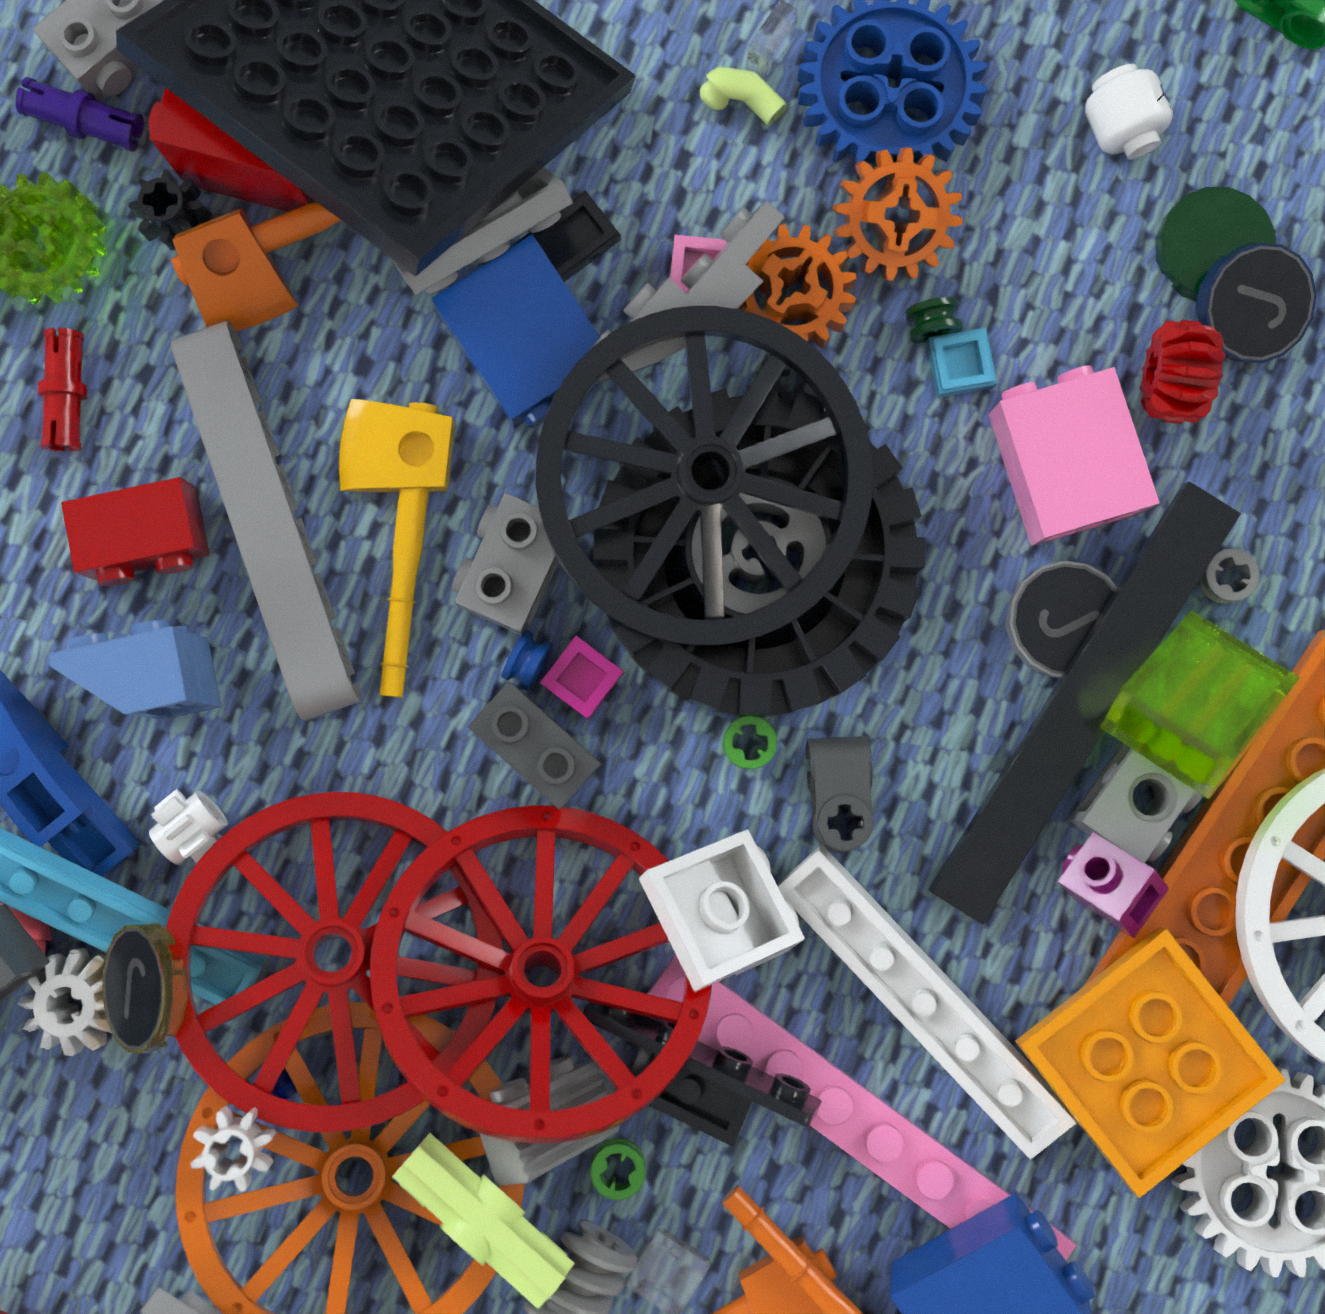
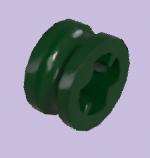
M938 297L919 302L906 309V319L914 323V329L909 333L910 340L913 343H924L929 337L961 332L963 330L962 321L954 317V312L959 308L958 300L954 297Z

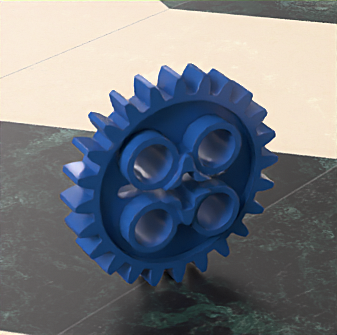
M852 0L851 14L836 4L831 13V25L818 21L814 33L815 41H806L802 59L806 63H802L799 66L797 81L804 84V86L799 88L797 102L798 105L811 106L805 112L803 122L805 127L822 125L818 131L815 144L818 147L832 141L837 144L832 161L837 163L848 154H851L855 157L853 173L857 174L855 164L859 161L874 163L875 167H877L876 152L887 149L893 162H896L901 148H912L913 162L915 161L917 164L918 160L926 154L933 156L935 154L939 159L947 162L950 160L955 149L953 143L964 146L971 133L969 126H976L982 113V109L977 104L983 102L988 86L979 83V81L982 80L986 72L987 63L972 61L980 48L981 43L979 40L962 42L969 23L963 20L950 26L946 22L951 9L949 4L944 5L936 13L928 10L930 0H919L916 5L910 4L909 0H896V2L874 0L871 5H868L865 0ZM867 47L875 51L878 56L869 59L860 57L854 49ZM912 55H928L935 64L927 66L919 64L913 59ZM845 75V77L849 80H847V82L843 81L841 79V76ZM888 78L895 79L896 88L888 86ZM935 86H939L942 89V92L937 90ZM859 101L869 106L872 112L867 115H859L853 113L847 104ZM912 108L922 110L930 120L926 122L914 121L907 116L905 110Z

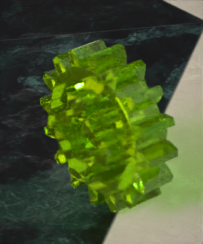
M46 172L41 173L37 185H34L23 173L17 174V189L10 191L0 183V288L13 298L20 294L31 304L36 305L41 300L43 292L56 304L62 302V288L69 286L79 294L83 292L84 288L79 277L83 273L97 277L100 271L91 263L92 256L107 255L108 250L95 238V236H99L107 231L106 225L94 215L98 210L96 205L85 194L80 195L81 192L69 180L65 179L58 184ZM33 225L38 228L46 251L39 247V242L36 239L37 235L32 229ZM36 269L47 270L44 272L32 273Z

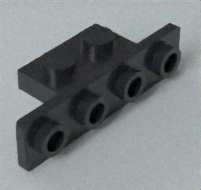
M591 1002L585 1005L582 1012L591 1024L640 1047L631 1070L635 1078L658 1056L676 1025L667 1021L660 1023L647 1016ZM697 1041L686 1063L675 1079L649 1106L734 1147L740 1139L754 1102L808 1127L816 1116L822 1101L810 1094L811 1088L806 1083L793 1076L777 1073L773 1077L752 1067L753 1060L736 1049L720 1046L716 1050Z

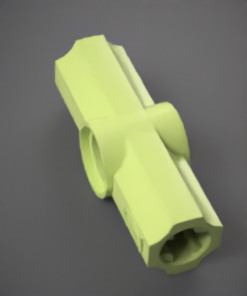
M431 1133L426 1136L392 1176L419 1204L426 1207L443 1222L440 1225L442 1230L481 1265L487 1262L537 1309L553 1295L575 1264L558 1245L542 1231H538L523 1217L526 1212L484 1174L481 1177L475 1174Z

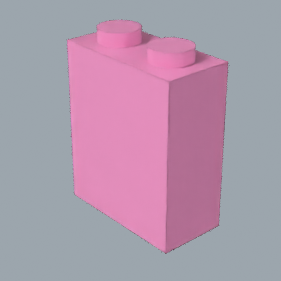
M1091 365L1078 367L1057 377L1058 384L1042 389H1037L1035 382L1015 386L1001 394L1002 400L988 414L1031 546L1135 516L1160 503L1115 367L1095 373Z

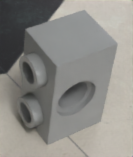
M1156 724L1135 725L1071 814L1068 821L1089 837L1094 832L1143 863L1147 860L1152 862L1168 847L1173 836L1169 828L1181 811L1184 813L1189 812L1204 796L1207 784L1203 780L1213 766ZM1142 781L1151 787L1154 794L1153 805L1144 814L1139 812L1133 803L1134 789Z

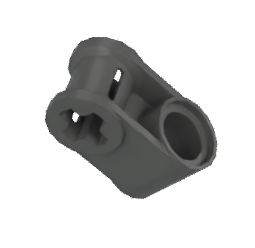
M868 736L807 738L806 759L811 761V771H807V783L809 792H811L814 836L819 844H822L830 852L843 853L856 849L868 840L873 828L871 799L872 754ZM839 808L844 809L847 819H855L857 824L855 830L847 833L846 841L840 839L838 830L829 829L827 825L828 820L838 815Z

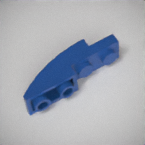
M0 670V805L31 843L42 847L48 842L62 858L102 877L132 853L141 842L60 754L69 745Z

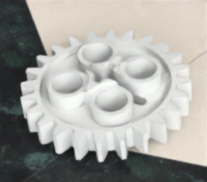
M1276 1067L1286 1081L1185 1161L1183 1165L1187 1167V1173L1178 1175L1171 1180L1172 1185L1177 1188L1192 1192V1195L1179 1206L1188 1215L1203 1214L1194 1230L1205 1239L1217 1235L1213 1249L1227 1258L1237 1250V1263L1249 1271L1253 1270L1260 1259L1263 1271L1277 1278L1281 1272L1284 1260L1290 1272L1298 1277H1305L1306 1258H1309L1315 1265L1325 1270V1085L1322 1084L1313 1091V1076L1300 1072L1294 1076L1290 1083L1288 1070ZM1279 1113L1282 1121L1276 1129L1273 1124V1117ZM1251 1118L1256 1128L1255 1140L1251 1146L1239 1150L1234 1139L1235 1129L1241 1121ZM1313 1126L1318 1137L1317 1148L1312 1154L1302 1157L1298 1150L1299 1135L1304 1129ZM1279 1161L1284 1163L1283 1174L1276 1173L1272 1175V1178L1267 1177V1166H1276ZM1242 1183H1249L1253 1190L1252 1203L1248 1209L1235 1213L1231 1205L1232 1192ZM1312 1191L1316 1203L1314 1211L1310 1217L1298 1220L1295 1213L1296 1200L1304 1192ZM1275 1210L1278 1215L1277 1224L1270 1226L1268 1221L1273 1216Z

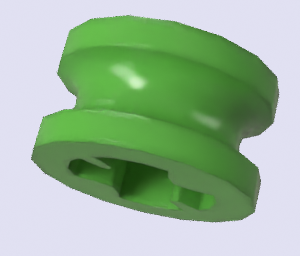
M748 715L739 717L728 726L724 733L722 744L724 753L731 763L739 768L750 770L762 767L772 759L776 752L777 737L775 730L769 722L761 717ZM743 726H754L756 736L766 737V749L764 752L760 749L756 750L759 755L757 759L746 760L742 749L733 748V736L735 733L742 736L743 732L740 728Z
M615 1138L604 1142L598 1147L592 1159L590 1175L596 1190L604 1197L620 1201L632 1197L639 1191L644 1182L646 1171L644 1155L639 1147L628 1139ZM618 1153L621 1154V1162L624 1161L626 1156L633 1161L635 1165L629 1169L628 1182L615 1184V1176H613L611 1181L606 1180L602 1173L608 1169L609 1155Z

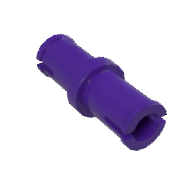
M26 77L21 81L22 86L30 89V92L18 87L16 109L20 115L31 116L64 127L69 136L78 139H85L88 135L124 147L128 151L134 152L137 149L138 142L132 140V136L136 138H141L144 118L141 114L131 113L98 102L92 93L77 89L75 92L70 93L37 82L30 77Z

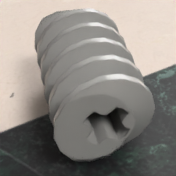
M587 1219L580 1220L579 1224L584 1230L582 1236L571 1232H563L561 1236L562 1243L572 1253L569 1259L575 1264L561 1285L539 1309L526 1299L523 1303L524 1310L527 1314H609L613 1304L610 1295L615 1296L621 1293L624 1288L625 1279L622 1273L633 1271L637 1264L634 1250L622 1239Z

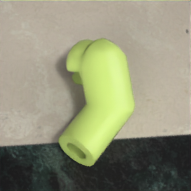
M717 67L707 74L708 81L701 86L699 91L702 101L713 110L726 108L730 99L743 101L767 126H771L788 107V103L754 71Z

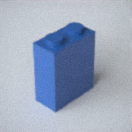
M533 234L431 298L437 314L513 428L526 422L529 428H534L544 422L551 402L562 382L576 363L600 338ZM603 382L596 383L590 391L598 387Z
M1014 1193L892 1262L889 1297L901 1314H1092L1090 1300L1095 1297V1293L1082 1267L1076 1261L1067 1263L1056 1248L1058 1246L1057 1238L1045 1216L1039 1210L1031 1213L1019 1195Z

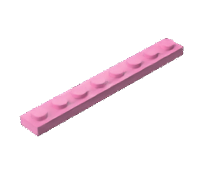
M676 954L647 994L682 1002L685 975ZM721 981L712 984L707 1016L697 1041L716 1050L720 1046L736 1049L749 1056L753 1060L752 1067L773 1077L777 1073L787 1074L806 1083L811 1088L810 1094L822 1101L810 1126L948 1228L952 1229L1011 1196L999 1185ZM1050 1224L1058 1241L1056 1248L1064 1259L1067 1260L1077 1245L1071 1238Z

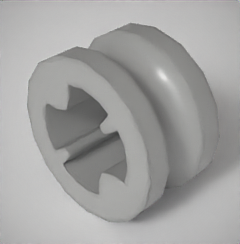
M1235 548L1221 550L1216 553L1198 582L1199 588L1204 596L1215 603L1229 604L1241 601L1252 595L1258 586L1260 578L1258 565L1253 557L1243 550ZM1221 561L1224 562L1227 569L1237 567L1240 572L1241 579L1233 582V585L1238 587L1235 592H1233L1229 584L1219 586L1216 581L1215 574L1223 571V568L1219 566Z

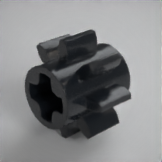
M169 170L163 171L162 178H154L150 181L141 179L139 181L141 190L138 195V201L129 203V208L138 218L143 219L137 228L149 242L160 235L162 241L170 250H176L172 241L176 234L198 226L199 220L210 218V213L201 202L196 201L201 194L196 184L191 179H188L179 186Z

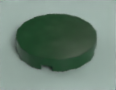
M1204 187L1185 195L1163 218L1155 238L1156 262L1161 273L1165 271L1168 279L1173 283L1171 287L1181 296L1197 302L1199 287L1212 264L1220 257L1227 256L1233 250L1238 249L1236 247L1248 243L1276 244V231L1266 210L1250 195L1230 187Z

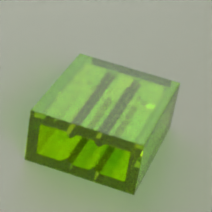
M1191 610L1123 685L1100 728L1209 800L1276 715L1300 677Z

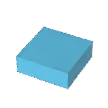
M986 328L934 336L927 339V351L937 398L992 389L997 385Z

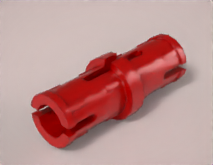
M48 328L44 330V379L38 381L37 395L43 398V426L40 447L49 451H65L66 446L69 447V451H80L81 400H86L88 394V386L82 383L84 334L73 329L58 328L59 335H56L54 328Z

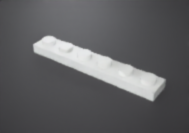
M822 844L778 883L777 886L781 894L793 906L794 910L1030 1160L1077 1123L1076 1119L1037 1070Z

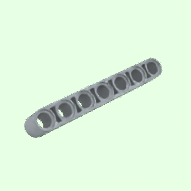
M226 320L172 339L171 349L290 699L298 716L305 722L361 702L362 693L359 683L352 684L350 675L355 674L340 628L333 629L331 620L336 619L321 573L315 574L312 565L317 564L304 523L302 518L296 519L293 511L298 510V506L283 464L277 465L275 457L280 454L265 410L258 411L256 403L261 402L247 358L246 356L242 358L239 356L238 349L243 348L240 338L231 322Z

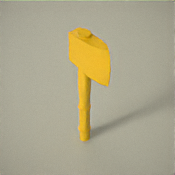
M351 399L344 419L340 440V491L399 492L393 540V575L390 598H387L390 602L383 663H380L382 673L379 695L403 698L406 668H409L407 657L413 604H416L414 594L416 576L423 549L429 492L448 491L456 423L453 417L438 414V407L432 404L413 402L409 403V407L381 402Z

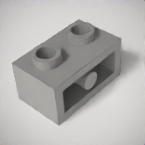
M65 0L34 26L32 30L83 89L88 93H92L96 101L100 102L106 96H115L124 91L132 80V74L139 69L136 64L117 51L116 30L164 0Z
M504 492L499 505L490 504L484 512L477 530V536L483 540L474 560L466 557L461 563L453 580L452 590L458 592L454 603L461 609L522 635L524 631L529 630L559 565V561L546 536L539 507Z

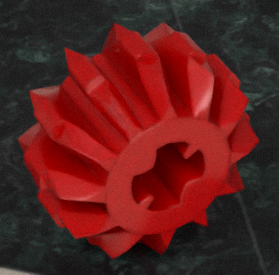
M1180 320V322L1166 321L1152 335L1151 346L1146 349L1145 364L1141 368L1143 376L1139 387L1142 392L1141 405L1143 410L1147 411L1149 417L1162 419V422L1197 423L1211 411L1212 400L1218 397V385L1223 377L1221 372L1222 363L1226 356L1222 350L1224 343L1222 335L1213 326L1201 325V322Z

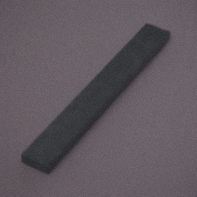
M1190 481L1182 484L928 889L931 893L979 923L984 924L1241 515L1240 512Z

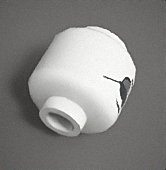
M1126 64L1107 72L1093 83V93L1087 99L1085 114L1102 151L1108 154L1125 152L1128 159H1135L1148 154L1162 143L1159 135L1169 127L1173 118V110L1160 79L1155 72L1150 69H1138L1135 64Z

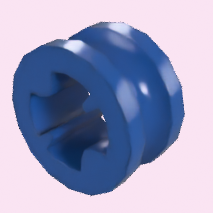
M528 630L524 631L510 653L501 677L507 681L511 678H518L522 682L521 688L529 691L548 660L553 644L547 640L542 644L536 643L533 640V633Z

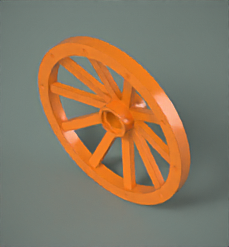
M349 1002L352 1029H364L358 1074L361 1101L375 1098L382 1036L378 1028L375 1012L365 1002ZM329 1005L315 1009L299 1042L333 1031ZM426 1015L408 1018L440 1053L456 1033ZM287 1019L265 1030L247 1043L227 1062L229 1066L248 1081L264 1065ZM295 1047L285 1069L304 1104L328 1105L297 1047ZM486 1060L468 1080L478 1096L490 1102L492 1100L489 1091L502 1085L500 1079ZM208 1087L194 1111L182 1143L177 1166L175 1195L180 1237L188 1262L199 1284L222 1314H275L262 1306L257 1300L330 1217L338 1211L340 1212L325 1314L346 1313L359 1214L364 1213L414 1314H463L482 1294L497 1271L487 1262L481 1265L473 1258L460 1277L432 1302L381 1204L382 1200H386L438 1225L443 1223L426 1207L419 1204L398 1183L391 1181L392 1176L413 1152L388 1157L387 1155L390 1149L430 1104L425 1100L406 1113L393 1118L374 1141L369 1140L371 1126L351 1130V1137L348 1139L343 1131L320 1132L329 1147L327 1152L276 1130V1135L263 1147L316 1169L318 1174L206 1202L207 1170L205 1166L191 1168L190 1164L203 1152L205 1144L197 1141L193 1135L200 1126H210L217 1130L219 1128L216 1121L217 1112L224 1106H230V1103ZM232 1112L233 1118L244 1117ZM254 1121L259 1125L262 1131L266 1129H272L270 1127H267L263 1124ZM480 1136L443 1144L460 1160L486 1155ZM350 1157L365 1159L373 1170L371 1186L359 1194H351L344 1191L339 1185L337 1178L340 1165ZM525 1183L498 1186L522 1208ZM321 1194L322 1199L242 1287L225 1265L217 1249L209 1222Z

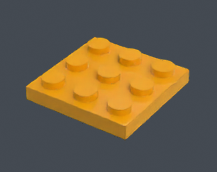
M1162 927L1156 928L1015 1040L1127 1187L1138 1198H1141L1286 1081L1170 932Z

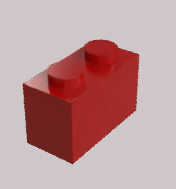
M181 477L61 502L74 573L97 580L99 586H117L133 582L135 580L134 572L156 567L159 574L187 571L194 567L192 559L210 556L197 488Z

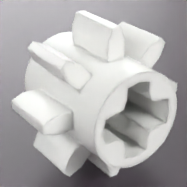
M176 789L154 807L155 812L151 816L158 823L149 830V835L158 850L172 863L180 865L189 856L198 863L211 846L222 837L219 832L228 825V822L219 807L203 792L196 791L186 800L183 794Z
M224 1106L217 1112L218 1130L210 1126H200L195 1131L193 1136L197 1141L205 1144L203 1152L190 1164L191 1168L205 1166L208 1173L213 1176L209 1189L214 1191L223 1181L235 1180L237 1188L241 1192L246 1191L251 1184L249 1168L253 1167L258 1171L267 1172L273 1164L274 1160L269 1155L262 1153V1149L276 1135V1130L266 1129L262 1131L259 1125L254 1122L258 1113L257 1108L253 1107L244 1117L233 1118L232 1111L228 1106ZM232 1135L238 1136L243 1140L240 1146L242 1154L236 1161L230 1160L225 1156L228 1151L226 1142Z

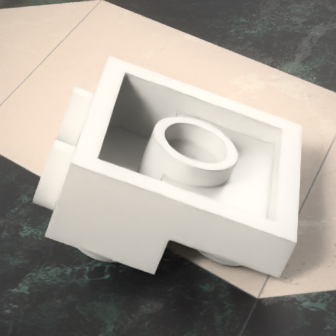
M748 829L653 867L639 877V881L694 992L735 974L737 976L778 957L805 939L799 928L798 917L793 906L781 894L770 872V863L766 854L755 844Z

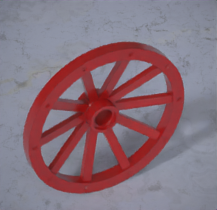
M356 792L316 793L288 799L249 816L230 829L203 855L186 878L173 904L163 938L160 967L163 976V1001L172 1032L182 1053L195 1072L212 1090L246 1114L255 1107L258 1109L256 1118L288 1129L308 1132H340L365 1128L402 1115L425 1101L409 1082L375 1098L361 1101L348 990L352 988L374 1011L370 978L366 973L370 971L371 948L378 923L363 930L361 926L411 841L417 842L426 849L447 833L444 828L419 811L383 797ZM330 821H360L394 830L393 836L345 916L340 918ZM310 823L320 920L317 922L248 853L262 842L281 832ZM455 864L448 869V872L454 878L458 887L418 904L414 912L433 920L468 904L476 931V939L503 950L502 935L460 868ZM234 866L290 923L301 937L300 939L197 925L210 895L225 874ZM330 939H341L346 941L352 949L348 964L335 972H327L320 969L316 962V954L319 947ZM192 945L296 960V963L204 1012L197 1013L191 988L190 963ZM401 956L398 957L397 976L448 986L502 976V973L477 963V971ZM305 981L306 985L254 1084L248 1082L219 1055L206 1033ZM328 993L342 1105L302 1104L271 1094L323 994ZM497 999L469 1005L461 1025L441 1053L408 1018H406V1022L419 1047L429 1060L445 1075L488 1025Z
M552 805L514 807L485 814L450 830L427 847L405 870L390 892L374 933L370 959L372 1002L378 1028L389 1054L409 1084L438 1111L466 1128L490 1137L531 1144L560 1143L604 1132L636 1115L660 1096L682 1069L700 1036L708 1012L712 985L694 992L684 972V994L682 1002L578 977L670 942L661 923L578 954L572 955L571 953L632 869L642 876L647 870L669 860L650 842L631 829L611 819L575 808L564 807L559 810ZM537 837L532 939H528L474 854L475 852L512 839ZM555 838H563L596 847L611 854L616 859L556 940L552 938ZM457 864L509 946L512 954L418 914L414 910L434 882L448 869ZM404 932L504 975L399 997L397 989V963ZM545 966L554 971L558 980L550 986L538 987L527 980L525 973L532 967ZM511 997L445 1075L429 1060L419 1047L406 1022V1018ZM571 997L675 1023L676 1025L658 1056L635 1078L572 1001ZM526 1012L531 1014L529 1110L498 1105L463 1089L462 1087L520 1018ZM550 1013H556L617 1089L616 1092L585 1105L550 1111Z

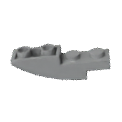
M768 201L764 202L752 214L743 207L720 233V236L727 241V244L712 260L704 253L681 279V282L688 290L684 292L670 278L666 279L656 290L646 283L623 310L631 318L629 322L655 312L678 307L721 306L734 309L740 307L763 282L745 264L785 217ZM607 329L602 334V336L595 342L594 345H596L598 342H600L602 339L608 336L611 332ZM685 337L657 342L636 351L622 361L633 373L642 370L685 348ZM605 373L596 383L609 381L611 379Z

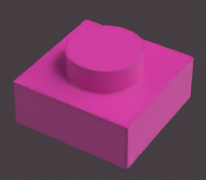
M576 635L541 680L540 684L589 720L622 677L624 671Z

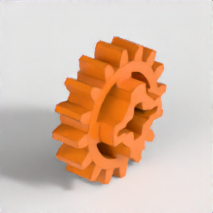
M908 147L900 149L896 162H893L887 149L876 152L877 167L872 168L865 161L857 162L855 168L860 177L858 182L842 180L839 185L849 195L847 203H838L832 206V211L845 215V224L838 226L833 232L834 236L850 237L852 242L845 249L849 255L848 259L855 258L860 254L864 255L860 270L867 274H871L878 264H882V278L891 281L894 280L898 267H902L906 277L911 279L918 277V262L920 261L929 267L936 268L939 265V260L934 252L938 246L953 249L955 246V242L946 235L948 226L955 227L963 223V218L950 214V205L959 202L962 199V194L955 192L946 193L944 186L953 176L951 171L943 170L933 174L931 170L934 166L935 156L931 154L924 155L918 160L917 164H914L913 150ZM890 174V178L886 180L885 190L872 201L863 200L866 192L876 181ZM917 180L929 191L934 207H927L916 192ZM899 202L900 208L909 210V217L907 222H898L895 229L893 221L885 220V211L887 207H896ZM860 222H868L879 236V251L873 248L864 237ZM924 228L931 229L925 240L918 247L905 253V251H908L910 239Z
M779 225L776 240L771 242L767 238L745 264L763 280L758 289L766 294V306L762 311L756 303L754 293H752L737 309H744L743 311L777 322L798 334L807 342L813 339L823 349L827 346L830 339L827 328L841 333L847 322V319L841 312H852L856 297L845 291L854 287L857 279L856 273L841 272L849 255L846 251L837 252L834 255L828 252L832 239L829 234L823 236L816 243L810 240L811 233L810 226L808 225L802 227L798 237H790L786 225ZM788 256H792V257H793V258H787V259H780L781 257H788ZM820 271L823 272L828 281L830 299L826 297L828 291L819 286L818 274ZM805 275L802 291L794 292L790 298L786 297L783 303L779 305L783 287L790 288L794 282L798 283L801 277ZM802 319L807 322L806 324L795 326L784 325L785 322Z

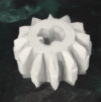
M77 948L71 950L67 958L61 953L48 956L47 958L50 963L45 966V971H39L27 982L36 993L21 997L17 1003L25 1009H33L35 1016L25 1023L23 1030L31 1032L42 1028L44 1032L40 1048L49 1050L61 1043L63 1053L67 1056L80 1053L84 1045L91 1050L104 1046L107 1041L106 1032L114 1033L108 1020L104 1001V972L107 955H97L90 960L87 949ZM69 993H71L72 998L82 1000V1010L79 1011L78 1005L68 1003Z

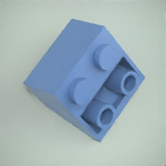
M152 620L130 626V636L108 640L106 633L78 636L68 640L70 649L47 654L50 667L125 715L165 720L222 707L208 638L188 632L186 626L169 627L168 620Z

